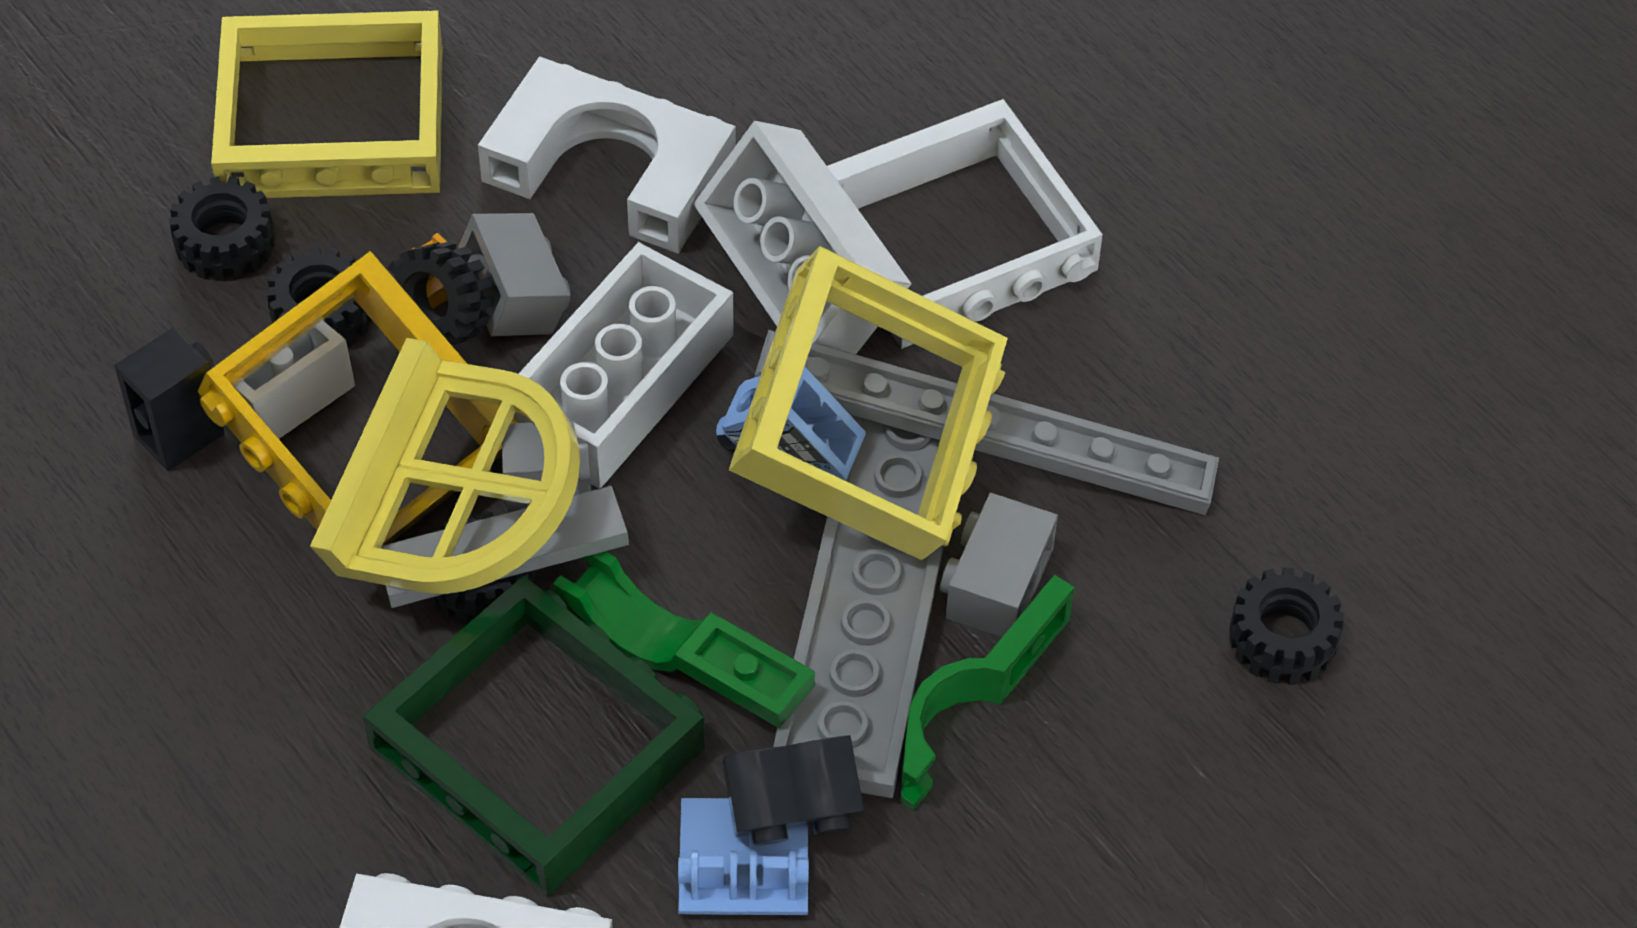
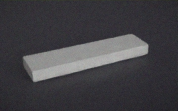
M612 486L574 495L564 519L549 540L525 563L499 579L629 545L628 532ZM527 508L467 523L452 556L468 553L495 540L507 531ZM444 530L382 546L381 549L433 557ZM386 586L391 608L443 595Z

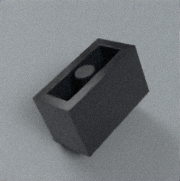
M172 328L114 365L133 436L167 471L225 434L224 427L218 426L206 414L200 402L202 396L197 392L206 372L215 367L211 356L200 343L194 342L190 344L177 330Z

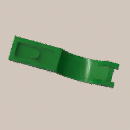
M606 551L583 557L590 567L575 584L561 575L553 583L554 592L586 623H595L603 629L613 646L628 658L637 657L644 661L651 669L671 672L678 669L779 729L815 686L814 670L718 615L710 612L705 619L690 620L676 616L658 606L633 584L623 572L617 558Z
M1054 575L985 658H967L944 665L920 684L909 705L900 803L914 811L933 787V779L927 771L934 764L936 755L924 739V728L937 713L957 703L981 700L1001 705L1070 621L1074 586Z

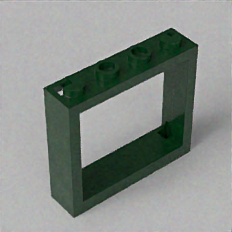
M524 575L363 715L369 749L547 897L705 749L704 716L700 708L690 697L683 693L675 695L657 680L653 670L644 661L637 657L628 658L613 646L608 635L598 625L592 622L586 624L568 611L565 602L556 592L550 588L540 589ZM526 624L533 627L663 730L549 837L412 726Z

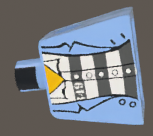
M804 366L777 449L842 480H846L866 432ZM760 376L746 380L738 387L726 416H723L717 424V439L726 450H736Z

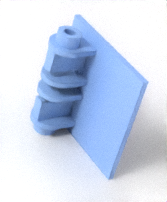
M681 798L678 914L808 915V826L787 829L789 839L786 841L751 846L749 836L735 837L728 798Z

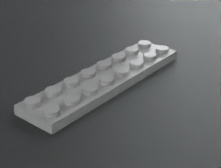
M851 415L865 430L866 435L845 481L918 515L940 440ZM827 517L794 660L815 671V686L780 729L777 728L773 747L851 735L861 793L893 798L907 732L909 705L914 698L945 546H940L921 561Z

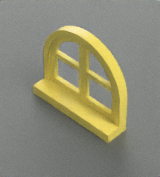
M406 338L310 547L340 577L431 594L463 592L491 583L509 574L530 559L549 540L564 519L576 491L580 469L579 446L573 426L550 393L533 380L510 371L444 361L439 358L427 341ZM449 397L500 405L472 469L421 460ZM516 411L529 418L540 433L544 448V468L541 481L489 472ZM410 483L461 492L433 557L381 549ZM478 495L529 504L521 517L498 538L476 550L452 556Z

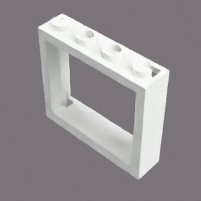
M1004 99L827 166L854 205L859 209L991 157H998L1058 242L923 295V297L974 322L981 321L993 312L1017 302L1031 301L1042 294V292L1067 282L1080 281L1098 270L1103 234ZM891 333L901 349L913 345V343Z

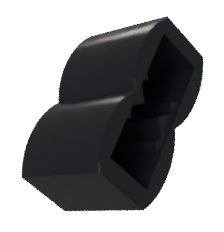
M851 735L727 755L723 758L722 764L735 837L749 836L751 846L786 841L789 839L787 829L812 825L814 835L847 831L852 829L850 818L859 817L864 812Z

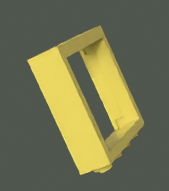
M439 11L222 17L211 160L214 177L220 176L221 182H227L229 176L232 177V173L244 172V177H236L239 178L240 185L243 186L249 181L255 185L257 192L262 190L266 198L440 193L443 46ZM421 56L419 140L234 146L240 61ZM412 167H426V171L412 172Z
M819 246L796 270L729 471L922 561L940 546H948L953 529L961 524L962 515L956 512L961 495L970 487L976 474L977 463L972 461L976 444L983 439L991 423L992 413L987 410L991 394L998 389L1005 375V372L1000 369L1008 338ZM826 301L962 367L918 515L777 449Z

